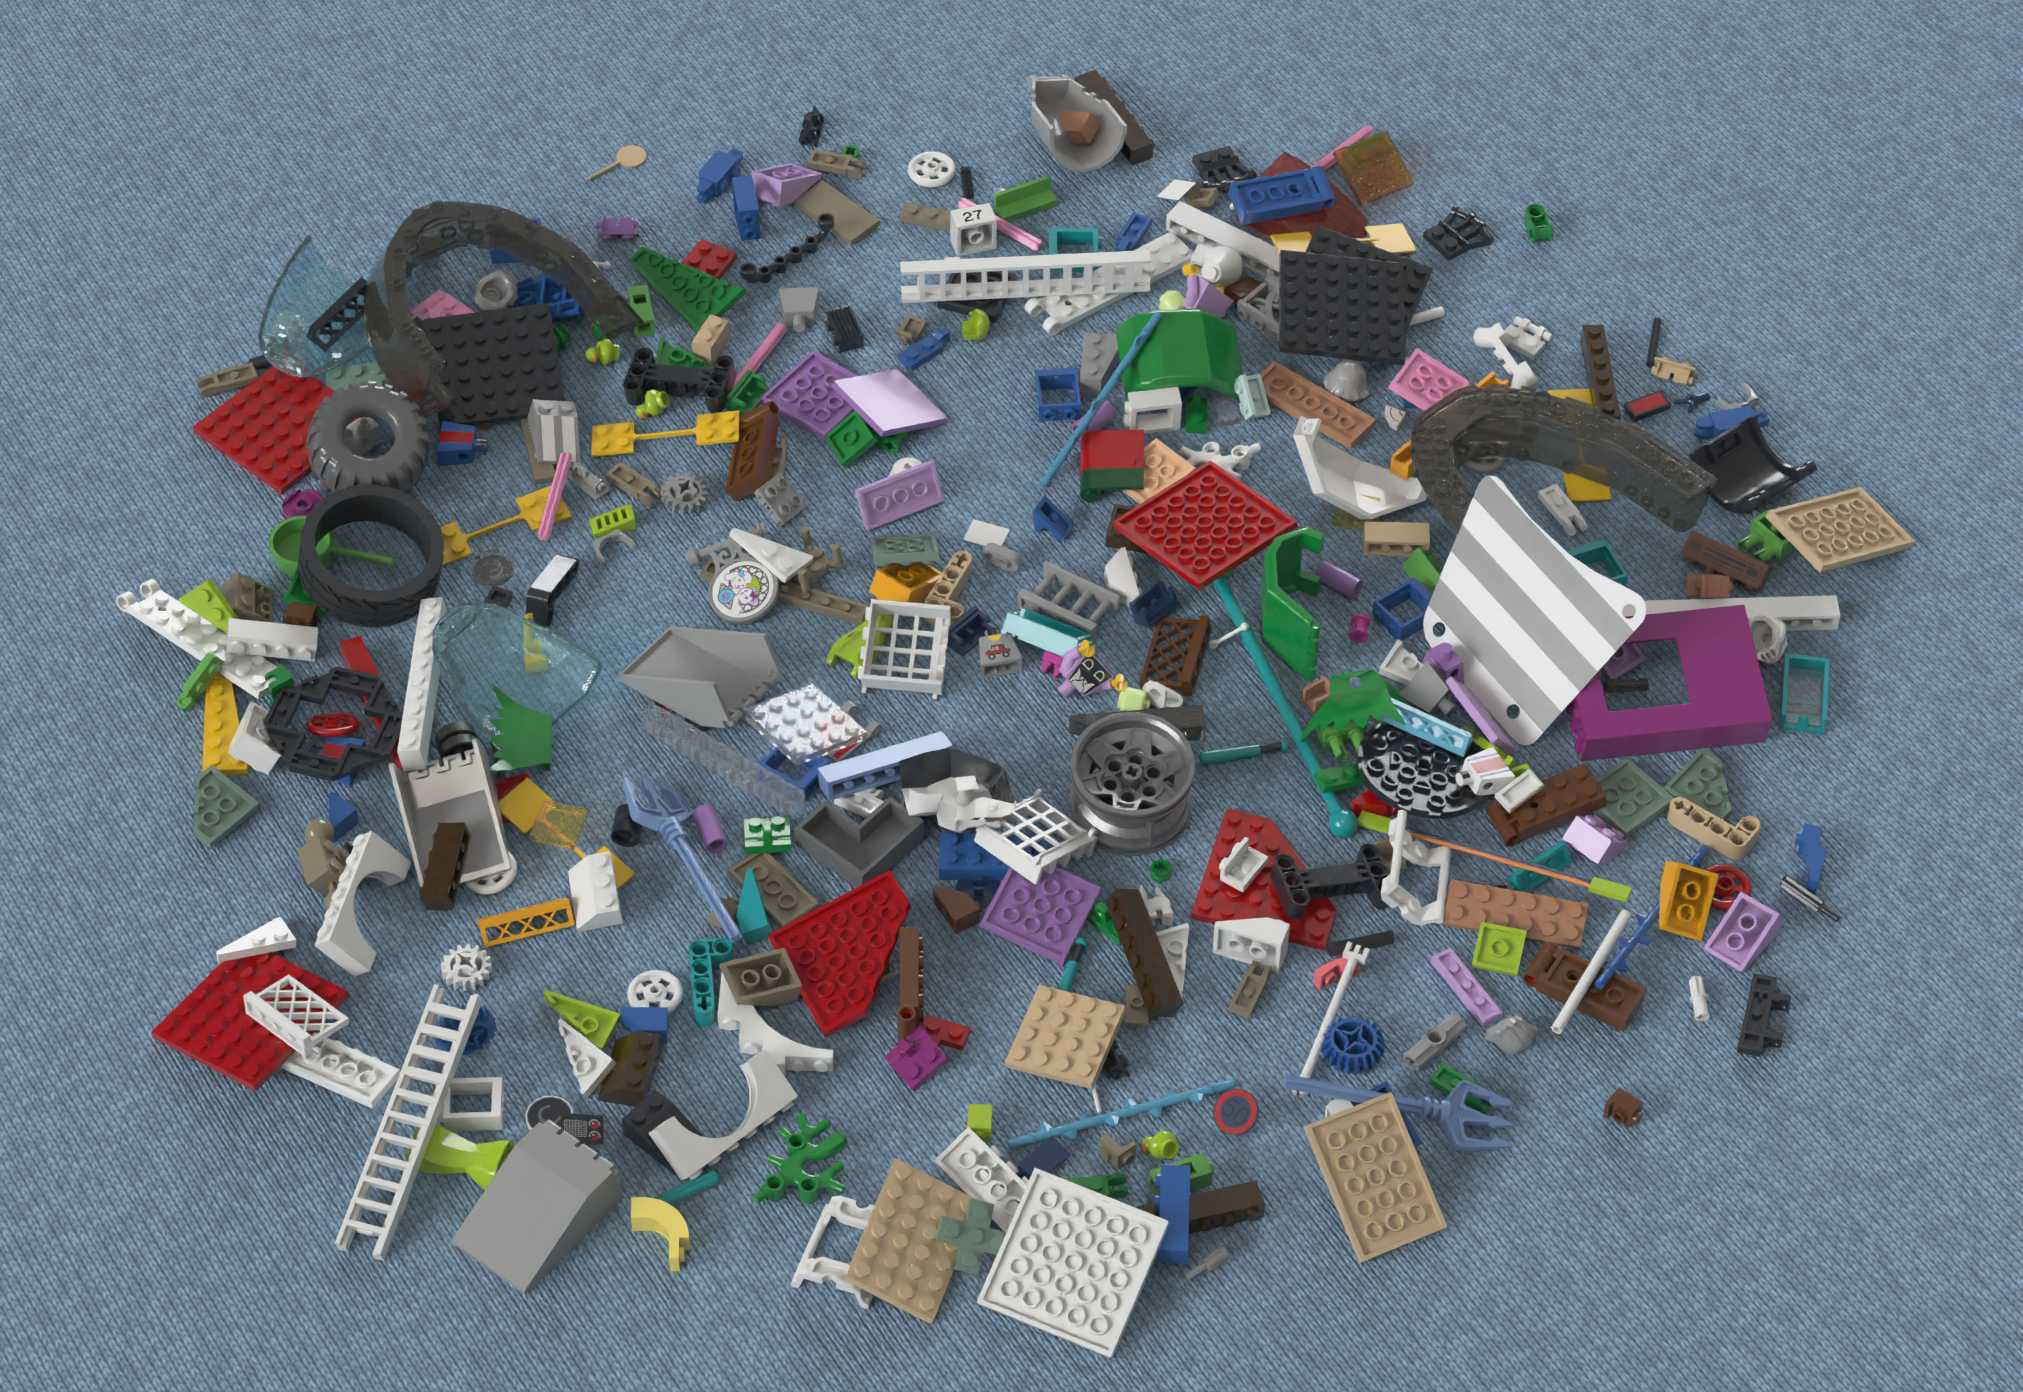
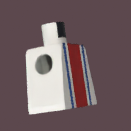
M1494 747L1467 757L1462 771L1456 774V782L1459 786L1469 785L1476 795H1488L1499 792L1511 783L1515 776Z

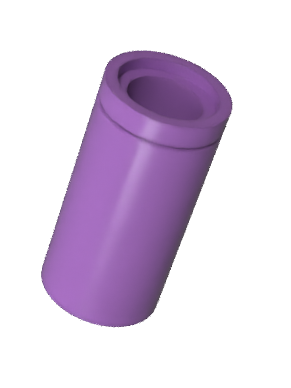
M1105 401L1089 424L1087 431H1099L1116 417V411L1109 402ZM1084 416L1072 425L1073 433Z
M1327 560L1321 562L1315 575L1321 577L1320 582L1351 599H1354L1359 594L1363 585V580Z
M702 805L696 808L693 812V818L707 852L711 854L722 852L728 846V841L712 805Z

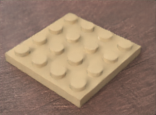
M1038 985L1004 1062L1006 1068L1093 1089L1125 1016L1126 1007Z

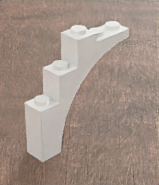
M723 973L721 974L718 1027L719 1029L729 1031L740 1030V1053L756 1054L766 1049L784 1076H786V1070L797 1072L802 1070L817 1072L833 1071V1050L813 1048L796 1043L780 1035L767 1025L758 1015L753 1005L736 1004Z

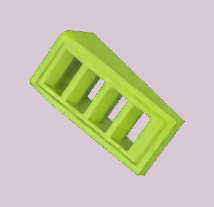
M631 504L589 519L594 538L606 536L618 529L621 532L636 530Z

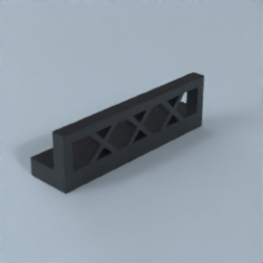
M360 277L310 326L306 337L324 352L329 350L376 304L377 299L365 290L367 281ZM361 295L369 303L367 305H358L357 298ZM355 310V316L345 317L344 311ZM342 322L343 328L341 330L332 329V323ZM320 334H328L330 341L325 344L318 336Z

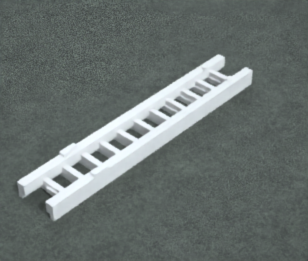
M1150 250L972 259L948 257L944 258V260L900 262L901 276L919 275L917 277V286H901L902 303L1150 291L1149 275H1134V265L1151 264ZM1125 265V276L1124 274L1113 276V266ZM1105 266L1104 277H1092V267ZM1084 267V278H1072V268ZM1063 268V279H1050V269ZM1043 269V280H1029V270ZM1023 270V281H1008V271ZM1002 271V282H987V272ZM981 272V283H966V273ZM960 273L961 283L946 284L945 274ZM940 274V284L925 285L924 275Z
M434 984L335 1241L339 1250L348 1252L354 1234L358 1231L361 1234L379 1237L372 1255L375 1259L385 1260L482 1001L478 994L470 996L467 1007L463 1010L443 1005L447 993L444 988ZM438 1015L460 1020L458 1030L435 1026ZM430 1036L453 1042L450 1051L446 1052L426 1047ZM426 1058L445 1063L441 1074L418 1068L421 1059ZM413 1080L437 1084L433 1096L410 1091ZM405 1101L428 1106L425 1117L421 1118L401 1113ZM397 1122L420 1127L416 1140L394 1135ZM389 1143L412 1149L408 1162L386 1157L385 1153ZM381 1165L404 1171L400 1183L376 1178ZM372 1187L395 1192L391 1206L368 1200ZM364 1209L387 1214L383 1227L359 1222Z

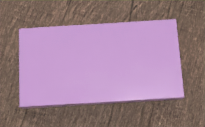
M932 460L855 490L864 527L867 531L944 501L935 463Z
M1449 677L1445 681L1446 685L1489 741L1507 754L1514 755L1518 750L1471 689L1453 677Z

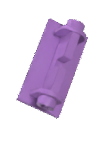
M601 218V220H597V228H601V232H597V234H602V238H614V234H622V238H634V234H639V232H635V228H638L639 223L634 218H620V226H616V218Z

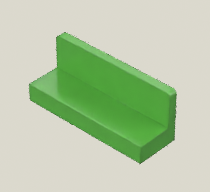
M1045 176L994 194L995 214L1008 222H1012L1058 206V199L1050 190V177Z
M1418 547L1403 563L1402 567L1411 579H1417L1433 595L1443 568L1431 552Z

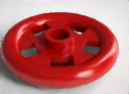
M323 713L308 719L305 727L309 733L316 736L342 737L356 732L360 723L356 717L349 714Z
M1717 864L1705 869L1716 874H1726V876L1718 877L1714 894L1724 898L1719 900L1713 897L1712 907L1729 910L1736 900L1730 897L1735 892L1738 894L1743 892L1749 897L1751 896V881L1739 868L1727 864ZM1738 879L1742 885L1736 886L1734 880Z

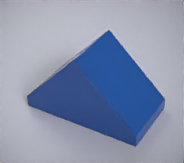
M330 793L328 821L334 829V837L331 842H336L359 824L357 810L336 793Z

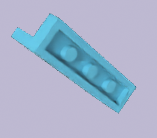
M1391 698L1406 725L1386 715H1383L1382 721L1464 757L1473 741L1471 733Z

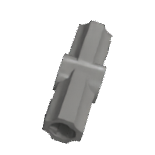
M1450 1014L1438 1026L1429 1028L1425 1032V1037L1403 1055V1060L1407 1066L1413 1071H1419L1431 1059L1440 1057L1444 1053L1445 1047L1466 1030V1025L1462 1018L1457 1014Z

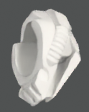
M1756 614L1748 621L1757 658L1767 664H1774L1780 659L1788 645L1786 637L1787 625L1772 615L1760 616Z

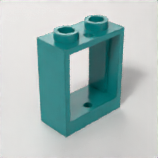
M1049 228V255L1061 254L1057 253V245H1093V253L1102 252L1098 251V249H1102V236H1098V228ZM1098 266L1092 267V272L1097 270ZM1073 267L1072 272H1084V267ZM1052 268L1050 272H1063V268Z
M1605 539L1566 550V552L1584 565L1602 560L1612 576L1609 579L1626 587L1628 574Z

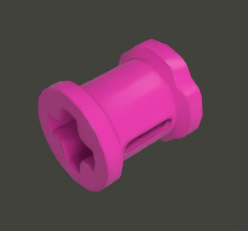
M1355 614L1351 617L1352 630L1350 631L1349 638L1353 642L1364 643L1369 637L1367 627L1370 625V618L1364 614Z

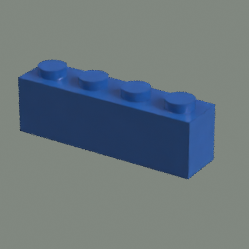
M1161 1165V1172L1156 1174L1155 1188L1160 1189V1195H1155L1154 1209L1159 1210L1158 1217L1168 1220L1170 1224L1158 1250L1157 1262L1187 1263L1190 1166Z

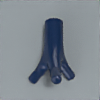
M1708 392L1698 395L1688 393V398L1675 400V403L1689 404L1687 412L1691 413L1696 404L1709 400L1710 396Z

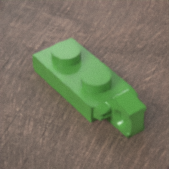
M207 652L182 686L184 691L175 703L182 709L189 711L196 704L200 694L207 689L211 679L219 673L225 661Z

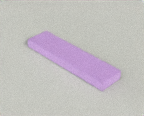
M1452 948L1431 957V963L1482 1027L1502 1018V1011Z

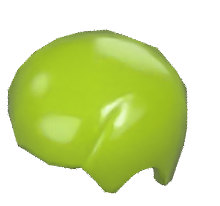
M975 309L973 312H969L970 320L964 321L962 324V335L965 340L980 341L989 332L990 320L987 313L981 309Z

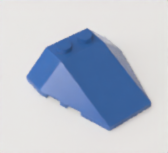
M584 254L561 261V266L553 270L547 268L543 270L544 274L534 279L529 277L516 284L518 287V292L516 293L518 298L514 305L508 308L549 303L552 319H571L590 314L593 281L587 256Z

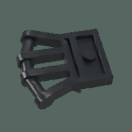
M1230 146L1193 155L1192 162L1202 177L1203 188H1217L1218 192L1227 193L1232 182L1257 178V174L1253 169H1248L1239 162L1238 156L1234 154ZM1233 170L1240 173L1242 177H1237ZM1221 173H1226L1230 181L1226 182L1223 180ZM1213 176L1216 183H1208V177Z
M1456 205L1452 206L1450 213L1444 221L1439 220L1437 225L1423 232V238L1449 261L1470 249L1489 246L1494 241L1493 236L1488 233L1486 224L1483 221L1477 220V216L1473 213L1460 210ZM1456 217L1463 219L1450 227V224ZM1471 225L1473 226V228L1462 234L1458 233ZM1478 234L1481 235V238H1477V239H1472V240H1470L1471 238L1477 236Z

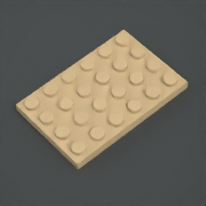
M1861 487L1769 510L1766 518L1819 572L1909 549L1915 543V540Z
M1392 1092L1303 1127L1359 1263L1447 1227Z
M895 1158L843 1280L931 1324L954 1271L953 1267L958 1246L935 1240L940 1217L946 1216L964 1221L968 1202L972 1197Z

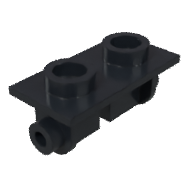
M816 106L813 107L812 112L804 115L803 129L799 136V141L802 145L813 143L815 148L818 146L822 125L824 124V117L822 113H819Z
M1115 1039L1107 1055L1109 1059L1104 1062L1103 1067L1109 1078L1118 1080L1123 1072L1128 1077L1131 1075L1126 1068L1129 1066L1128 1061L1123 1054L1119 1055L1117 1049L1120 1047Z

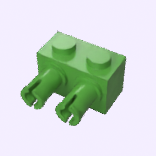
M1767 510L1752 520L1750 534L1738 540L1737 545L1744 553L1752 547L1759 545L1762 549L1753 553V558L1766 562L1773 557L1780 563L1794 554L1796 548L1766 518L1769 511Z
M1351 719L1342 731L1337 732L1333 721L1322 731L1320 724L1316 727L1315 734L1322 750L1332 749L1336 760L1341 761L1340 755L1343 760L1347 759L1350 755L1345 745L1353 743L1356 753L1358 752L1359 745L1366 734L1367 723L1364 728H1361Z

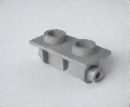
M574 462L571 465L572 474L567 479L594 500H598L612 490L603 479H599L583 467L582 463Z

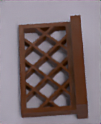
M1200 615L1199 620L1164 617L1157 623L1139 681L1140 687H1143L1145 683L1150 681L1147 680L1148 676L1156 673L1159 677L1151 681L1158 682L1171 690H1183L1184 696H1193L1212 632L1209 616ZM1163 625L1174 627L1166 633L1162 630ZM1187 627H1195L1194 631L1185 634L1183 631ZM1179 633L1182 637L1173 642L1169 638ZM1166 640L1169 645L1160 649L1157 644ZM1187 641L1190 646L1181 651L1177 646ZM1174 649L1177 654L1168 658L1165 653ZM1161 656L1164 661L1154 665L1152 660ZM1182 658L1185 663L1176 667L1173 662ZM1169 665L1172 670L1163 675L1160 670ZM1176 674L1180 677L1179 682H1169L1168 680Z

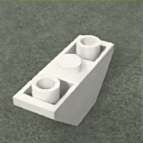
M1122 547L1105 566L1104 583L1108 591H1112L1120 596L1121 604L1130 608L1129 603L1142 594L1141 587L1137 588L1138 577L1136 571H1132V556L1127 554L1125 547Z

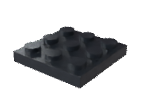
M1002 271L987 272V282H1002ZM967 272L966 283H981V272ZM951 273L946 284H960L961 274ZM1008 273V281H1016V274ZM1008 298L937 301V307L969 315V312H973L975 309H981L987 313L990 321L996 322Z

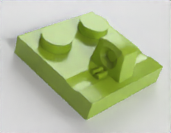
M1481 922L1471 968L1517 977L1527 931Z

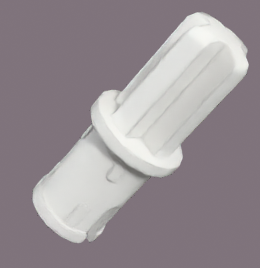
M1692 976L1689 980L1691 991L1690 1002L1693 1004L1694 1018L1699 1022L1706 1021L1710 1018L1707 1006L1708 995L1705 994L1702 977Z

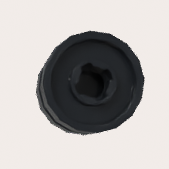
M622 804L617 807L610 834L612 841L623 847H633L639 843L643 826L632 820L628 804Z

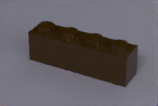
M465 822L438 823L437 831L433 834V847L428 854L429 863L427 869L424 870L423 887L419 890V899L423 902L426 910H453L471 838Z

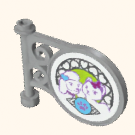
M755 522V528L745 531L765 538L764 535L768 534L763 522ZM731 537L699 551H696L694 548L687 550L686 555L692 567L701 564L700 559L711 556L714 560L715 573L709 585L708 597L711 607L721 619L733 624H747L762 618L772 609L779 595L777 576L750 553L744 554V548ZM729 549L731 551L732 556L730 557V559H728V552L722 550Z

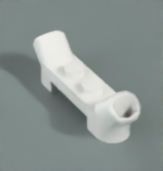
M1499 323L1490 328H1477L1473 336L1475 344L1482 348H1496L1493 351L1499 361L1504 359L1506 363L1503 367L1509 375L1513 374L1509 393L1517 400L1526 399L1530 388L1539 382L1538 378L1526 361L1517 365L1506 349L1512 341Z

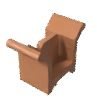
M1687 573L1686 595L1701 596V598H1729V592L1733 589V583L1729 581L1730 576Z

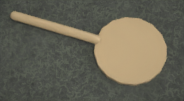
M635 145L622 147L616 154V162L588 176V180L601 175L619 164L628 168L640 166L646 160V152L643 148Z

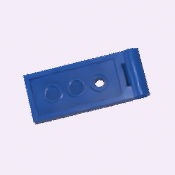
M1322 166L1232 182L1228 191L1241 225L1321 211L1322 208H1330L1337 202Z
M940 833L939 880H973V878L983 877V880H1003L1010 866L974 841L976 833ZM1023 833L1030 839L1036 836V833ZM1015 834L1006 837L1015 845L1024 842ZM1045 839L1036 842L1045 850L1052 848V844ZM1032 846L1022 849L1032 856L1041 854Z

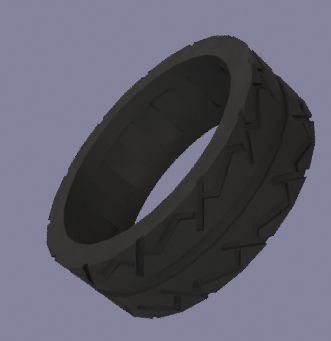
M367 484L340 489L319 501L306 517L301 533L298 555V574L301 584L305 587V592L314 604L341 622L355 626L362 625V627L377 628L395 625L396 623L399 624L419 613L421 599L433 598L435 595L444 558V537L441 528L436 524L438 522L428 508L401 490ZM352 522H378L392 526L411 538L421 550L426 566L414 580L401 587L381 591L363 590L347 585L335 578L320 561L316 546L328 532L339 526Z

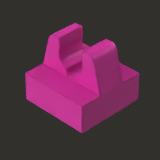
M1045 651L1042 657V672L1047 674L1048 670L1054 666L1053 676L1059 678L1061 675L1059 669L1063 657Z

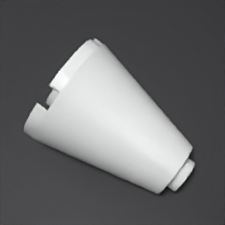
M1214 247L1203 258L1201 275L1204 280L1215 286L1227 287L1237 282L1241 277L1242 258L1231 247Z

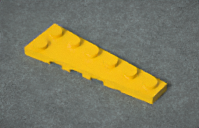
M219 673L211 679L205 690L202 773L212 765L225 776L248 774L247 763L236 760L228 753L231 741L239 727V719L232 682Z

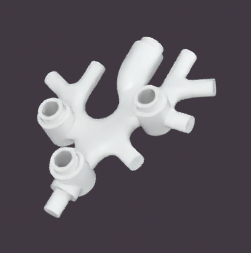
M1208 442L1203 446V451H1193L1182 446L1180 454L1188 457L1187 462L1193 466L1211 460L1240 481L1242 476L1232 470L1235 466L1238 470H1246L1251 463L1250 458L1253 457L1254 453L1260 451L1261 447L1259 443L1249 447L1248 445H1238L1231 450V455L1221 456L1218 443Z

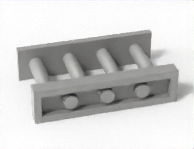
M1048 561L1043 563L1044 579L1035 590L1029 592L1022 588L1018 593V609L1021 610L1024 607L1094 635L1092 642L1097 638L1096 623L1106 610L1110 609L1116 613L1120 610L1119 595ZM1052 582L1062 586L1051 601L1040 597ZM1070 591L1081 595L1070 610L1059 606ZM1089 600L1099 604L1089 619L1077 615Z

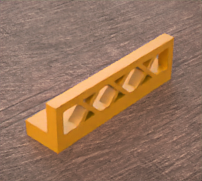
M567 897L476 919L484 947L575 925L569 898ZM566 908L568 922L559 924L552 920L557 910ZM552 912L549 917L544 915L545 913ZM541 915L547 919L542 928L535 929L529 925L534 916ZM529 918L526 923L521 919ZM519 921L525 925L520 934L513 935L507 931L511 922ZM550 921H551L552 923L556 924V925L548 926V924H549ZM507 923L504 928L499 926L501 924ZM495 926L502 930L497 939L488 941L485 928ZM527 927L532 929V931L525 932ZM504 933H507V934L510 935V936H508V937L502 938L503 935H504Z

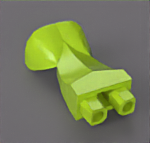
M436 1124L419 1171L435 1174L467 1172L483 1190H486L515 1144L509 1140L474 1144ZM416 1127L413 1134L414 1140H416L420 1128ZM407 1148L405 1152L407 1162L412 1151L410 1148Z

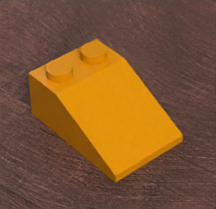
M913 562L911 565L891 563L890 566H884L876 571L869 592L875 595L878 600L921 603L929 595L942 572L929 564Z
M1666 861L1660 882L1659 929L1701 941L1719 874L1680 862Z

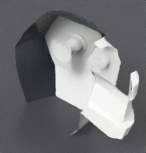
M942 749L921 753L900 761L901 787L909 816L937 815L939 826L960 833L967 828L986 825L1000 828V821L986 822L985 820L971 819L1002 817L1010 814L1014 806H1016V800L1013 797L1006 769L973 754L955 749Z

